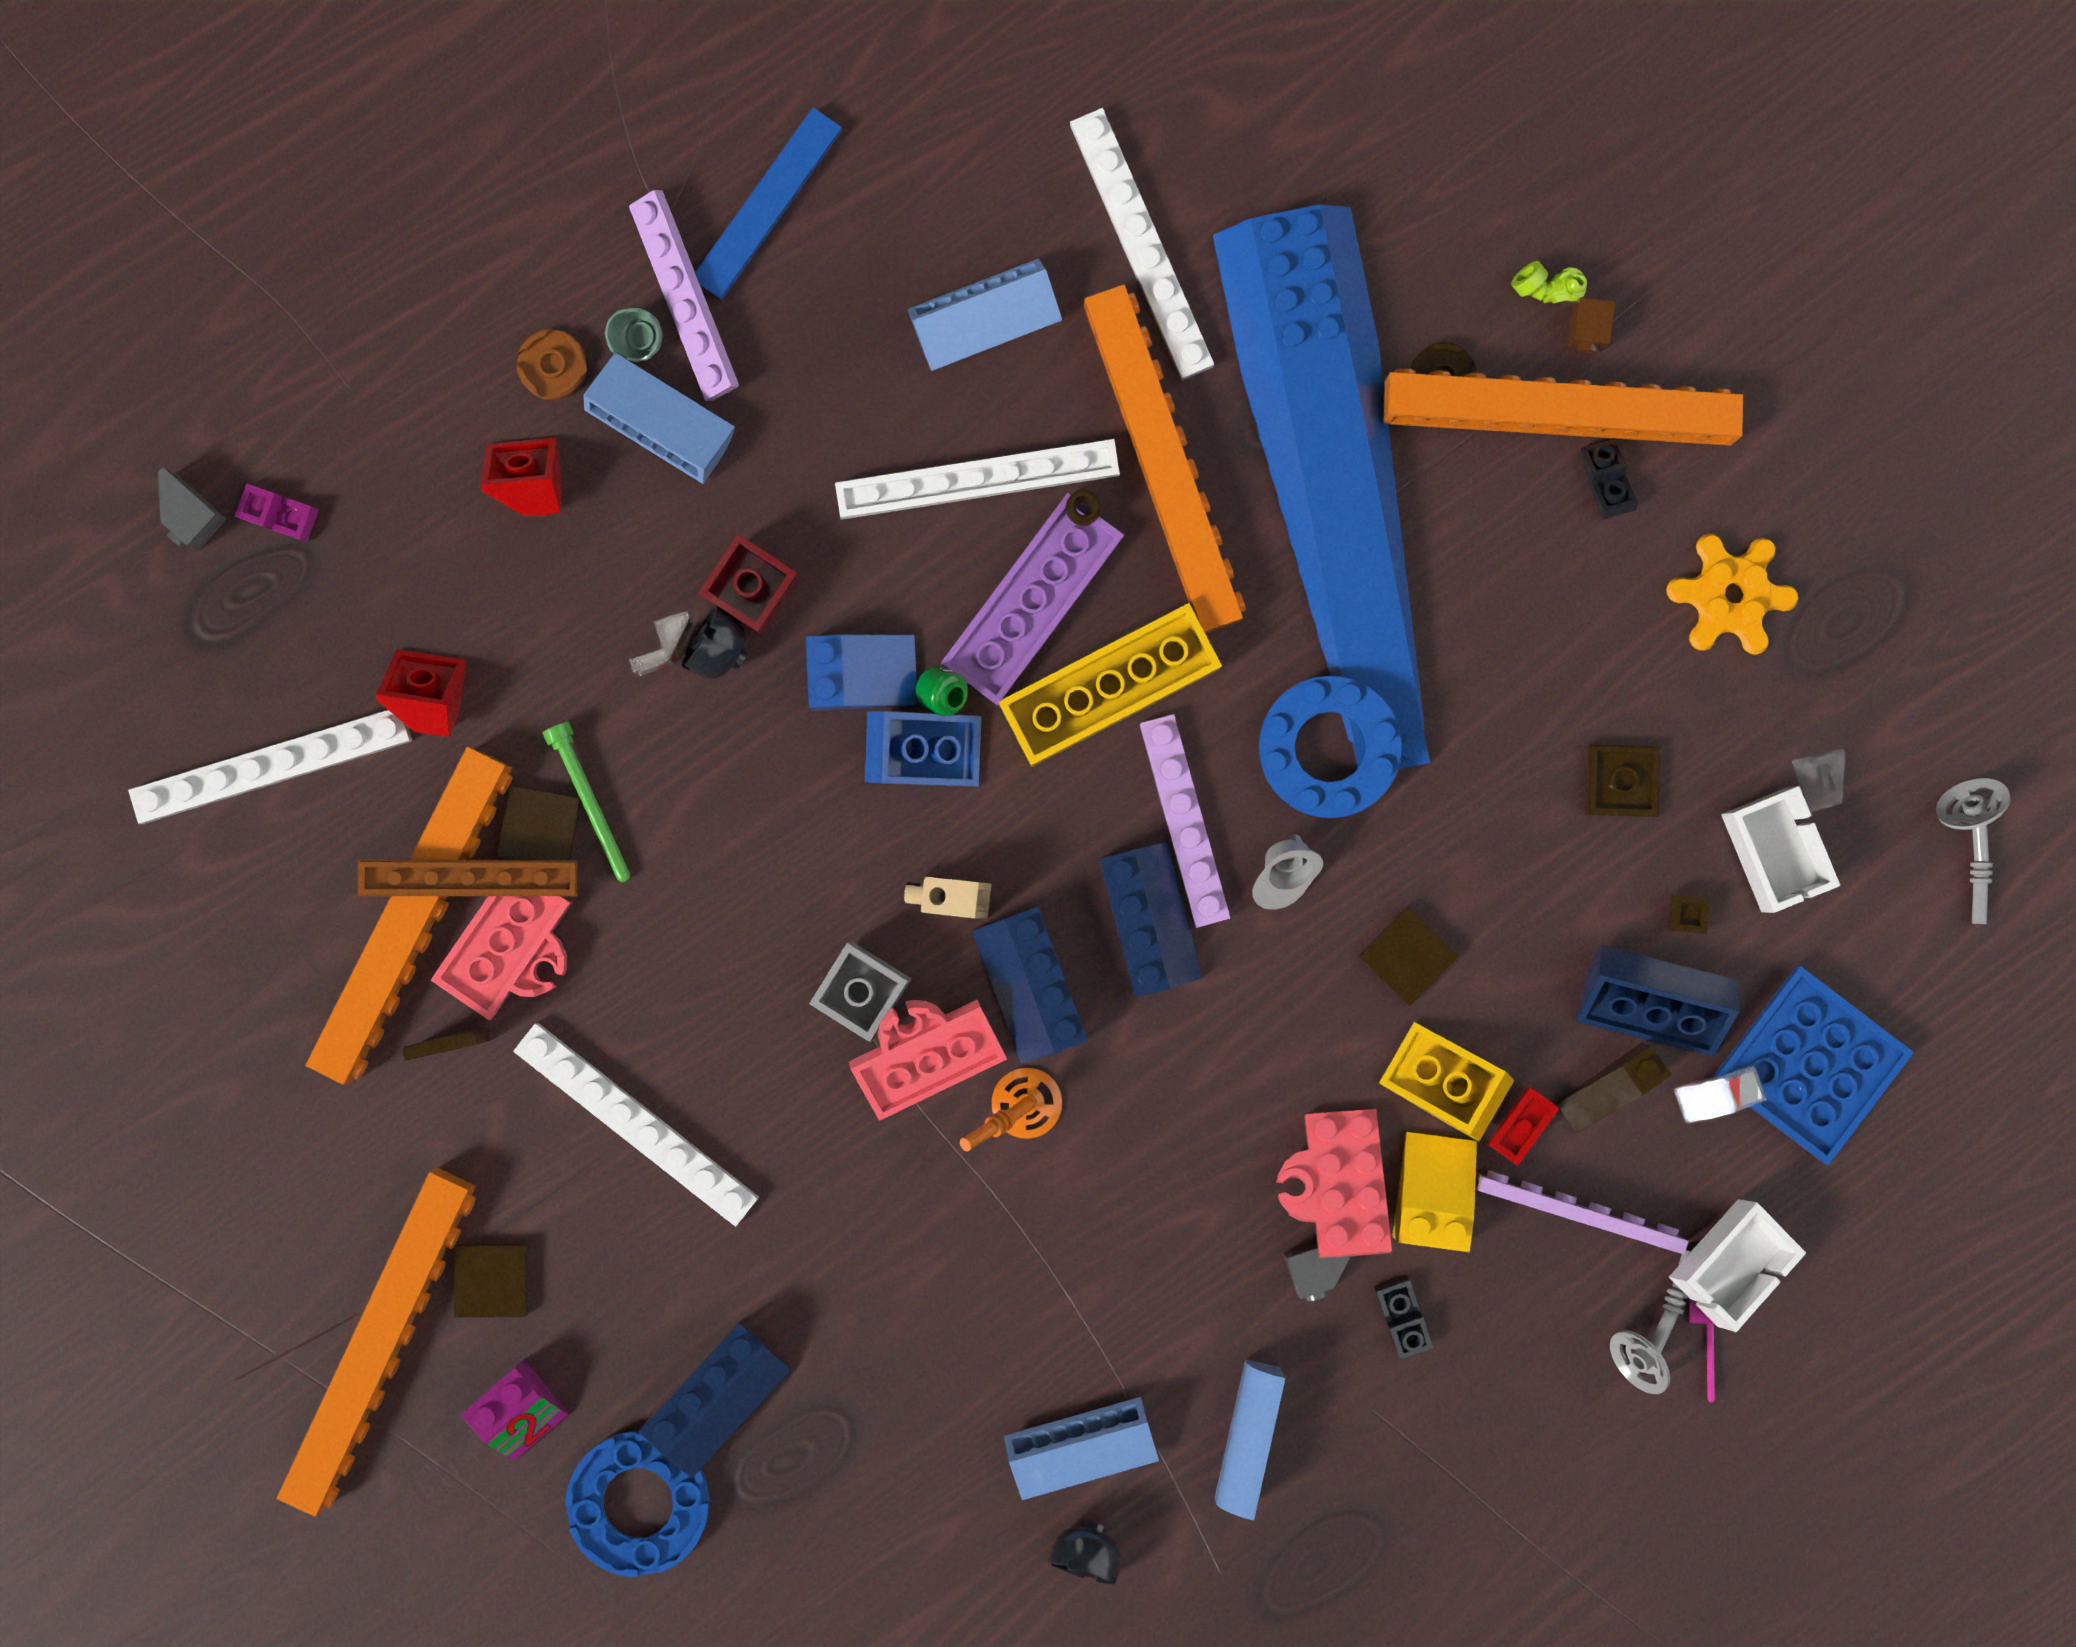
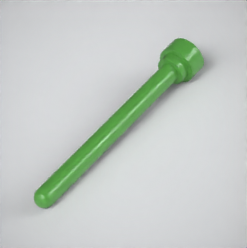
M569 721L542 732L548 746L552 745L554 751H559L617 880L620 882L628 881L630 872L571 745L574 743L571 737L574 735Z

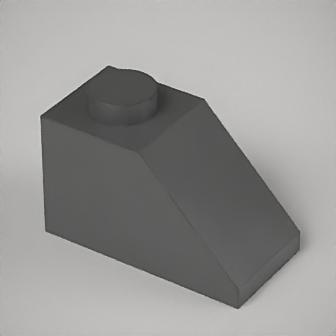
M162 467L158 472L160 522L170 530L167 536L179 547L184 549L186 546L200 550L227 519L175 472Z
M1317 1242L1284 1253L1296 1294L1300 1299L1306 1298L1307 1301H1315L1326 1297L1327 1291L1335 1288L1351 1257L1319 1258Z

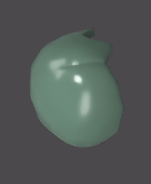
M632 307L617 310L608 319L605 337L611 352L619 354L630 362H639L651 359L660 350L663 332L658 319L653 314L644 309Z

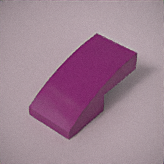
M246 484L234 517L308 542L319 509Z

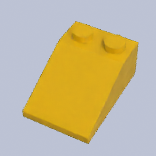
M1414 1022L1379 1084L1446 1124L1480 1141L1513 1084L1514 1079L1506 1071Z
M1406 1131L1392 1237L1398 1243L1470 1252L1475 1209L1477 1141Z

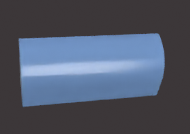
M1039 258L907 309L931 371L1062 321L1047 271Z
M614 353L583 395L584 410L702 484H704L722 458L735 430V426L617 353Z
M1245 1359L1215 1493V1502L1217 1506L1229 1513L1254 1520L1285 1376L1278 1366Z
M1141 1397L1004 1436L1009 1464L1022 1500L1159 1461Z

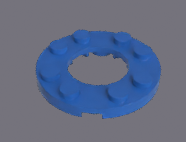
M1342 676L1315 677L1288 689L1270 708L1260 733V762L1270 786L1291 807L1316 817H1345L1371 806L1391 786L1398 772L1402 757L1401 730L1390 706L1371 687L1357 680ZM1335 712L1346 715L1357 723L1364 735L1366 750L1363 761L1355 773L1344 780L1326 782L1315 779L1302 768L1297 759L1295 743L1298 732L1308 719L1319 713Z
M639 1430L618 1433L606 1438L583 1457L569 1481L565 1507H567L570 1533L579 1549L588 1559L611 1573L627 1577H639V1575L664 1572L681 1562L693 1550L707 1523L710 1496L707 1480L702 1468L691 1478L658 1452L639 1433ZM633 1468H645L659 1474L668 1484L672 1494L673 1510L668 1523L658 1532L646 1537H631L619 1532L609 1522L604 1510V1493L609 1482L618 1473Z

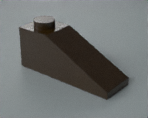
M1640 1043L1559 1100L1555 1105L1560 1108V1112L1575 1133H1578L1645 1095L1672 1074L1652 1045Z

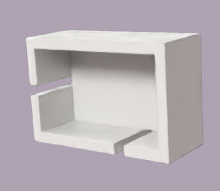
M1799 786L1784 788L1721 814L1761 912L1775 913L1804 901L1803 898H1812L1840 886L1815 823L1796 825L1794 819H1805L1811 816Z
M1738 1199L1673 1271L1669 1278L1690 1299L1698 1301L1696 1305L1717 1327L1737 1332L1780 1283L1776 1277L1760 1272L1764 1270L1768 1273L1786 1277L1806 1252L1757 1202Z

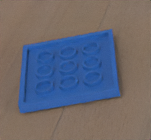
M1796 965L1711 1078L1717 1083H1721L1725 1089L1732 1093L1729 1080L1749 1072H1754L1762 1098L1746 1105L1823 1164L1829 1166L1914 1052L1802 966Z

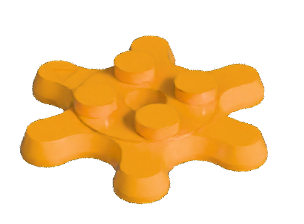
M1711 533L1704 534L1696 543L1697 553L1703 562L1701 573L1695 578L1676 577L1672 579L1666 588L1667 595L1673 602L1690 603L1698 610V623L1689 635V641L1695 649L1700 651L1708 650L1715 644L1719 635L1731 632L1740 638L1746 652L1753 655L1761 654L1767 649L1769 644L1768 636L1762 627L1764 615L1771 610L1790 611L1798 603V593L1792 586L1775 585L1767 578L1766 567L1774 558L1776 551L1774 543L1770 539H1755L1743 555L1734 556L1726 552L1719 536ZM1735 583L1744 594L1738 603H1731L1725 596V590L1729 584Z

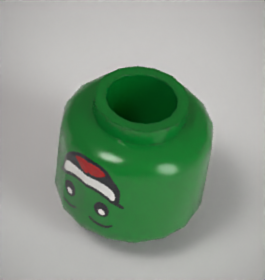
M933 666L925 670L919 677L915 693L917 701L923 708L941 716H952L958 713L964 706L968 696V686L962 675L942 666Z

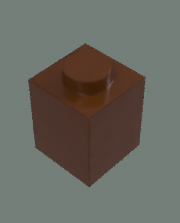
M1580 297L1572 305L1567 347L1577 348L1578 353L1585 355H1596L1599 351H1603L1611 341L1615 301Z

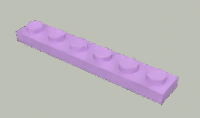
M653 190L629 205V208L705 401H714L739 387V384L662 190Z
M1172 714L1140 723V729L1195 928L1230 919L1175 716Z
M1488 1170L1487 1176L1476 1173L1475 1189L1685 1254L1688 1240L1678 1236L1679 1229L1658 1223L1657 1229L1644 1225V1218L1624 1212L1623 1218L1610 1214L1611 1208L1598 1203L1590 1202L1588 1208L1576 1204L1577 1197L1556 1191L1555 1197L1542 1193V1186L1527 1181H1522L1520 1187L1507 1183L1509 1176Z

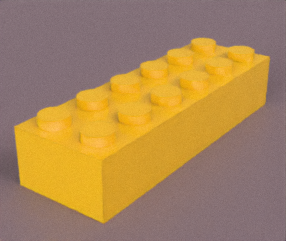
M1188 603L999 701V706L1031 767L1207 677L1218 671L1222 665Z

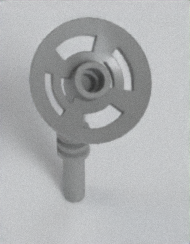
M1989 778L1972 779L1953 786L1940 797L1936 805L1937 816L1945 826L1961 830L1972 829L1974 861L1970 862V866L1974 867V869L1970 870V874L1974 876L1970 878V882L1973 883V924H1987L1988 884L1992 883V879L1989 876L1993 875V871L1989 870V868L1993 867V863L1989 862L1987 824L1998 819L2007 810L2011 800L2008 788L2000 781ZM1976 791L1993 792L1989 798L1980 795L1970 796L1971 792ZM1958 800L1953 807V814H1948L1949 807L1954 801ZM2001 801V805H2000L1999 809L1997 810V808H1998L1997 803H1999V802Z
M1686 1250L1685 1254L1681 1255L1679 1265L1690 1254V1251ZM1674 1282L1672 1288L1667 1289V1293L1670 1295L1665 1296L1664 1300L1667 1301V1304L1662 1305L1665 1311L1650 1342L1638 1333L1629 1330L1617 1332L1610 1341L1611 1355L1620 1372L1635 1387L1650 1394H1660L1670 1384V1372L1661 1352L1679 1314L1684 1312L1681 1307L1686 1305L1683 1299H1688V1296ZM1623 1345H1626V1354L1629 1361L1624 1354ZM1639 1373L1654 1374L1657 1382L1648 1380Z

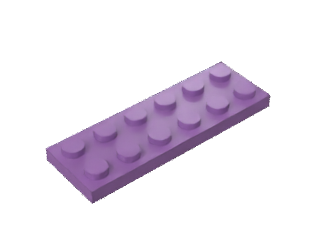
M1068 493L941 662L947 669L962 675L970 686L997 706L1124 537V534L1101 517L1088 526H1079L1071 522L1066 514V502L1071 496ZM1082 503L1076 507L1078 513L1082 515L1090 511Z

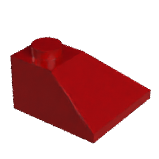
M557 437L487 444L480 483L482 492L523 516H548L560 513L563 491Z
M397 649L377 690L376 700L414 732L449 737L459 715L467 666L466 660Z

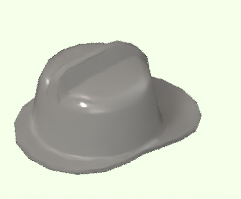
M1293 834L1288 840H1282L1272 845L1265 854V868L1252 888V897L1256 904L1264 909L1276 910L1296 902L1322 870L1323 859L1317 852L1310 850L1297 834Z

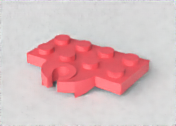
M488 896L431 981L488 1020L493 1019L511 992L521 997H536L552 991L557 986L552 981L541 980L537 975V967L541 962L547 961L553 965L555 973L565 975L567 954L562 941L553 933V930L572 902L563 896Z
M921 1000L905 1001L909 1015L915 1017L911 1023L906 1025L898 1024L899 1018L893 1008L885 1014L879 1024L877 1034L880 1047L848 1061L853 1075L879 1121L1007 1060L1005 1052L978 1000L946 1015L938 1006L930 1002Z
M1376 1109L1305 1114L1308 1150L1297 1152L1286 1160L1276 1183H1284L1290 1178H1298L1303 1182L1305 1190L1300 1196H1291L1286 1192L1278 1194L1281 1205L1295 1219L1303 1222H1315L1319 1258L1391 1253L1392 1245Z

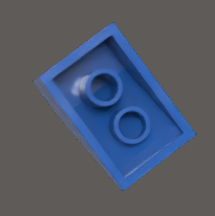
M915 635L806 636L809 708L812 711L918 706L915 693L917 684Z
M867 711L865 782L979 787L982 716H941L939 714Z

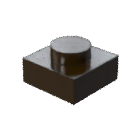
M1671 895L1668 930L1707 934L1710 899Z

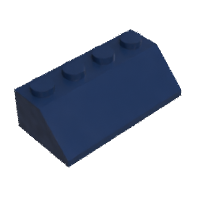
M1164 842L1099 859L1134 996L1137 998L1202 979L1168 843Z
M1038 906L972 931L1021 1063L1052 1055L1088 1041Z
M1600 945L1588 969L1576 1021L1714 1057L1740 1012L1739 980Z
M739 1321L639 1429V1433L667 1460L692 1478L785 1378L791 1369Z

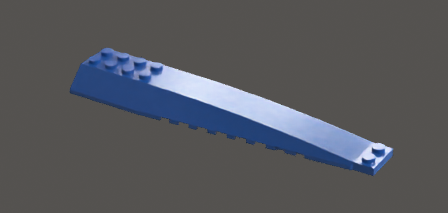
M1320 204L1250 218L1214 234L1213 241L1240 373L1252 414L1258 427V434L1262 448L1265 451L1271 479L1275 485L1281 513L1285 519L1289 540L1294 550L1298 571L1307 594L1311 615L1317 628V635L1321 649L1324 652L1329 676L1347 677L1366 684L1375 690L1390 706L1397 718L1402 736V757L1399 769L1428 764L1430 759L1423 730L1424 716L1388 424H1382L1384 384L1379 343L1351 208ZM1341 714L1348 741L1353 745L1358 769L1363 761L1366 750L1364 735L1357 723L1346 715Z

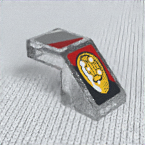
M688 610L654 621L663 649L630 659L629 662L633 674L642 676L673 665L694 623L693 615Z
M1747 1066L1719 1078H1702L1674 1089L1686 1123L1734 1113L1767 1100L1755 1066Z

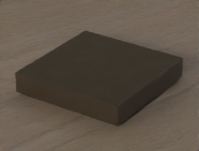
M1587 745L1585 815L1659 817L1660 746Z
M510 786L497 855L520 860H570L581 799Z
M1406 906L1358 956L1408 1006H1411L1459 957L1409 906Z
M481 1028L407 1045L402 1048L404 1061L474 1046L492 1040L489 1029Z
M457 1244L454 1246V1317H526L528 1315V1244Z

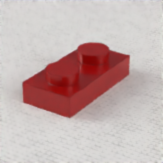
M1528 1086L1487 1144L1518 1166L1560 1108Z

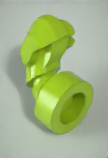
M1534 261L1525 266L1516 274L1511 282V286L1521 297L1532 296L1540 301L1543 299V303L1552 302L1553 304L1566 300L1577 301L1580 297L1584 296L1587 287V279L1579 269L1571 267L1564 269L1561 273L1556 274L1551 281L1546 282L1548 272L1539 261Z

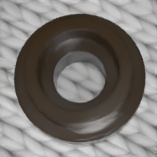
M1076 491L1066 502V514L1070 521L1076 525H1091L1100 516V500L1091 491ZM1087 503L1090 506L1089 513L1085 515L1078 513L1077 505Z

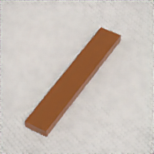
M359 859L358 896H578V860Z

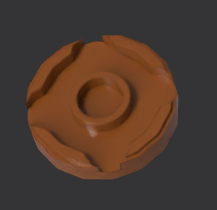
M543 329L526 339L518 352L517 373L522 384L532 394L545 400H562L575 394L583 385L588 373V358L582 345L572 335L564 331Z

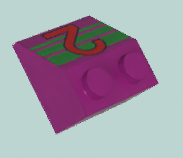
M522 1360L470 1405L461 1416L484 1443L515 1461L569 1415V1411L528 1363Z

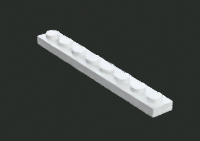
M1103 108L1070 121V127L1181 381L1213 368L1214 362Z
M1111 439L836 482L835 486L840 518L842 520L1117 477L1120 473L1115 441Z
M387 710L128 791L138 824H145L412 742L409 727Z
M539 1023L533 1025L513 1052L735 1227L759 1198L749 1188Z

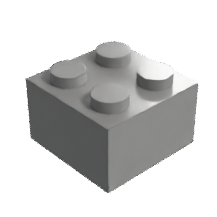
M853 941L848 942L809 1004L871 1042L878 1034L881 1020L891 1008L894 1009L912 978Z

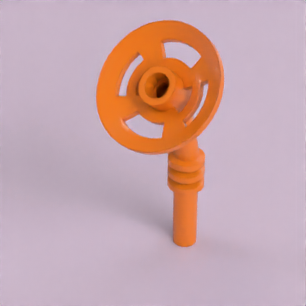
M1019 1068L1007 1073L1000 1079L992 1095L993 1115L985 1120L984 1125L960 1139L961 1148L964 1151H970L987 1139L999 1137L1005 1132L1025 1139L1039 1137L1047 1133L1058 1121L1062 1110V1097L1058 1085L1048 1074L1035 1068ZM1028 1077V1082L1015 1085L1009 1092L1005 1090L1006 1086L1012 1081ZM1041 1081L1049 1088L1053 1097V1104H1044L1043 1095L1036 1089ZM1027 1088V1092L1020 1094L1018 1098L1014 1096L1018 1090ZM1000 1103H1009V1109L1001 1110ZM1036 1110L1040 1112L1036 1117L1026 1119V1115H1031ZM1044 1116L1049 1117L1040 1127L1026 1130V1125L1035 1124Z

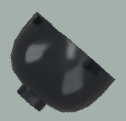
M716 606V609H711L694 634L696 638L692 648L687 647L681 661V667L701 677L713 679L724 676L731 668L738 670L747 656V652L743 650L745 633L740 622L718 606Z
M1086 1521L1084 1527L1071 1526L1060 1533L1052 1546L1048 1563L1081 1578L1089 1577L1095 1579L1096 1577L1095 1582L1115 1586L1121 1565L1120 1549L1115 1540L1105 1534V1526Z

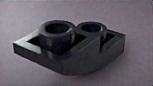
M1615 439L1581 448L1580 453L1586 475L1603 520L1637 510L1638 501L1626 476L1627 465Z
M1405 1275L1374 1286L1399 1359L1401 1360L1433 1349L1428 1329L1420 1312L1409 1277Z

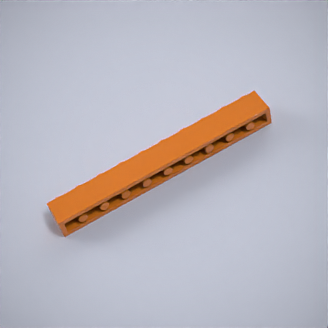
M1124 284L1084 298V309L1188 602L1205 634L1238 623L1243 619L1242 612L1246 611L1245 603L1240 591L1234 593L1229 580L1234 578L1233 569L1229 559H1222L1218 546L1222 545V539L1216 524L1210 526L1206 513L1211 511L1207 496L1204 491L1199 493L1194 480L1198 479L1199 475L1194 460L1192 458L1187 460L1183 446L1187 445L1184 431L1181 425L1176 427L1174 425L1171 413L1175 412V407L1169 392L1163 394L1159 380L1164 379L1160 364L1157 359L1151 360L1147 347L1152 346L1146 326L1140 327L1135 314L1140 313L1136 296L1134 293L1128 294Z
M1397 369L1394 372H1390L1384 382L1382 424L1729 446L1742 437L1743 394H1731L1729 389L1696 392L1694 387L1683 386L1677 387L1674 390L1661 389L1660 385L1646 384L1639 388L1626 387V384L1622 382H1610L1600 386L1591 385V382L1588 380L1556 383L1555 379L1547 377L1538 378L1535 381H1521V377L1514 375L1502 376L1499 379H1489L1481 373H1470L1464 377L1451 376V373L1447 371H1433L1429 375L1416 374L1415 370Z
M466 747L410 860H466L467 857L472 858L479 847L481 840L477 837L483 825L488 826L496 813L497 808L493 805L499 793L503 795L511 784L513 777L509 774L513 767L475 748ZM447 896L390 897L305 1066L342 1085L352 1083L354 1079L359 1080L368 1065V1061L365 1058L370 1048L374 1049L384 1034V1029L381 1026L386 1016H392L399 1005L400 997L397 994L402 985H407L416 971V966L413 963L418 953H423L431 942L432 934L429 931L434 921H440L448 908V902L445 901Z
M440 1168L429 1172L276 1499L314 1517L325 1508L330 1509L333 1506L340 1492V1489L336 1488L337 1482L341 1475L344 1477L347 1475L355 1460V1456L351 1455V1452L356 1443H362L370 1428V1424L366 1420L371 1410L376 1411L385 1396V1391L381 1390L386 1378L391 1379L400 1364L401 1359L396 1356L402 1345L405 1347L408 1345L415 1332L416 1327L411 1324L417 1313L422 1314L430 1300L431 1294L427 1293L431 1281H437L445 1268L446 1262L442 1258L446 1249H452L460 1236L461 1229L457 1228L462 1215L467 1217L475 1204L476 1197L472 1196L476 1185Z

